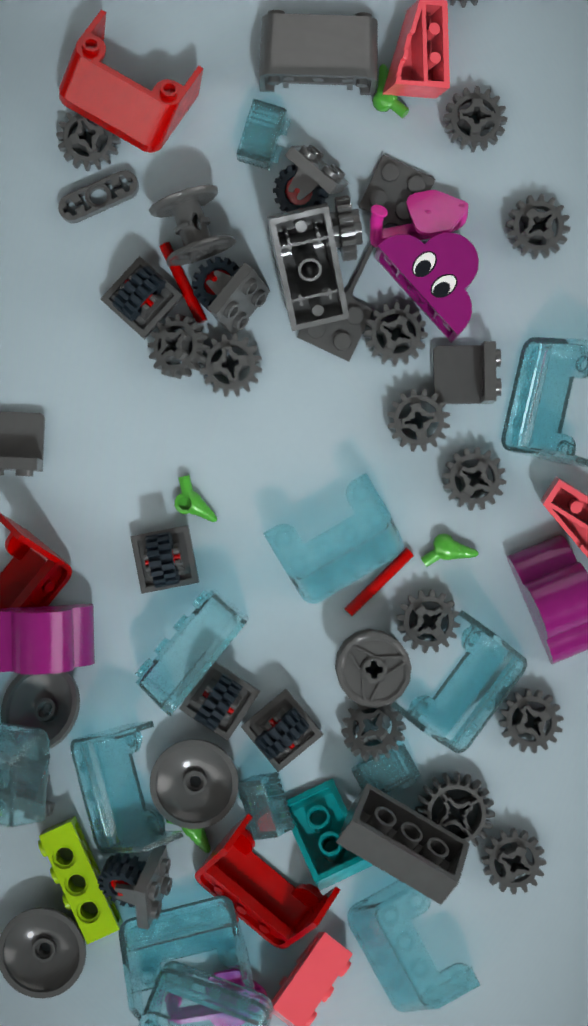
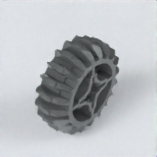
M458 771L454 772L453 780L449 779L446 772L442 773L444 780L442 783H439L438 779L433 777L431 780L435 787L431 789L428 785L423 786L428 796L418 795V801L425 805L415 807V811L432 821V807L440 796L444 807L437 814L438 818L433 820V822L444 826V828L448 825H457L463 832L455 835L467 842L471 841L475 847L478 846L479 843L475 837L479 835L481 838L486 839L487 834L482 830L483 827L488 829L493 827V824L486 820V818L495 817L493 810L486 809L494 805L492 799H484L488 796L489 790L487 788L479 790L482 783L478 779L470 785V774H466L463 780L460 781V773ZM460 789L472 795L468 798L454 799L447 791ZM447 801H450L457 809L462 808V810H459L462 823L453 814L448 816L451 812ZM477 803L478 815L474 824L470 827L467 823V815L473 809V805Z

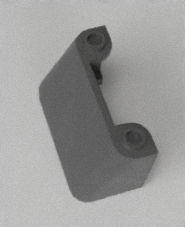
M270 10L268 14L262 17L259 62L260 92H274L275 85L283 83V88H289V84L347 85V90H353V85L361 89V95H375L378 76V21L372 18V14L365 12L357 13L355 16L285 14L282 10Z

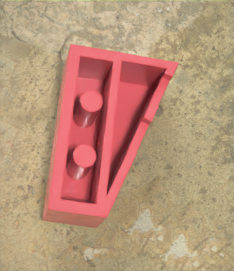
M417 0L406 11L382 95L436 99L450 88L447 0Z
M556 476L540 501L588 558V495Z
M318 932L297 959V964L288 977L284 976L279 982L281 988L272 1000L268 998V1004L265 1008L288 1026H310L317 1015L315 1009L319 1003L327 1001L334 991L332 984L338 976L342 977L350 968L351 962L349 959L353 954L326 932Z

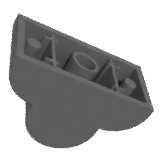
M324 203L267 216L274 259L292 331L349 319L328 204Z

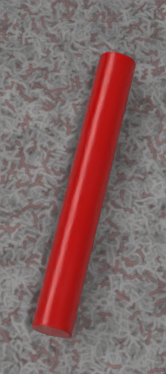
M165 242L159 246L165 260L174 252L170 242ZM169 266L193 318L196 319L197 323H204L207 321V318L193 293V289L182 266Z
M405 548L344 609L353 617L414 557V554L408 548Z

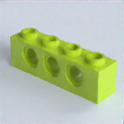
M76 816L43 830L39 835L38 847L44 857L48 856L52 865L50 868L51 876L56 884L60 883L64 892L62 894L63 903L68 911L72 910L76 919L74 922L80 928L87 945L120 930L123 921L115 903L111 901L112 897H106L103 894L104 890L99 889L97 880L101 872ZM60 848H69L73 852V859H63L60 856ZM73 875H81L85 879L86 885L83 887L74 885L71 877ZM85 902H93L97 906L98 912L88 913L84 909L83 904Z

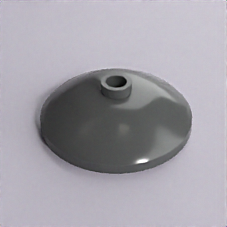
M69 672L19 674L15 677L6 690L1 705L3 730L7 738L15 746L31 752H40L51 749L66 738L75 725L80 709V694L74 678Z
M189 739L173 744L159 756L150 776V793L155 807L165 819L182 828L201 829L216 824L229 813L238 794V773L232 759L222 748L205 740ZM191 777H200L201 784L193 785L190 781Z
M45 907L32 908L18 914L4 928L0 936V971L9 985L21 994L33 998L57 996L68 990L82 973L86 961L85 939L78 925L63 912ZM42 943H48L51 950L44 951L41 946Z

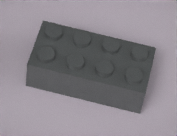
M369 783L365 784L352 803L336 841L337 844L363 858L442 905L459 883L470 843Z

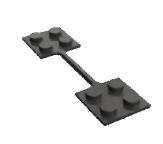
M383 155L359 208L371 213L370 209L373 205L384 206L388 214L384 217L383 227L389 223L397 226L411 224L412 220L406 207L407 198L414 193L431 190L435 178ZM371 244L349 290L345 292L350 318L300 329L297 338L348 362L365 330L367 320L370 319L374 309L357 302L353 298L354 288L374 248Z

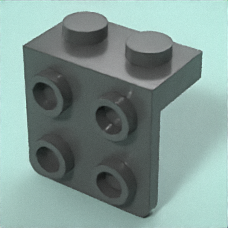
M484 341L481 345L435 347L433 351L434 393L438 394L437 403L445 401L446 404H492L497 401V396H501L502 384L501 378H496V367L501 366V349H496V341Z
M0 412V475H4V470L16 471L15 476L33 477L34 471L43 472L44 415L40 413Z

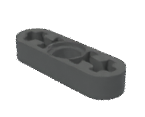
M129 171L117 172L64 196L58 205L59 213L68 223L81 222L134 198L139 191L138 181L135 175ZM122 179H126L127 182H133L129 185L130 190L128 192H125L123 188L114 191L117 196L116 198H113L111 191L107 187L109 184L112 185L113 189L120 187ZM95 190H103L107 193V199L103 204L96 205L91 202V195ZM85 196V200L91 208L86 211V207L82 205L76 209L77 214L74 216L70 212L65 213L69 209V203L73 202L75 206L82 204L81 197Z

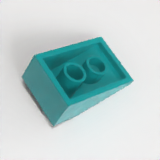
M333 778L280 803L319 891L373 866L368 861L336 843L348 810Z

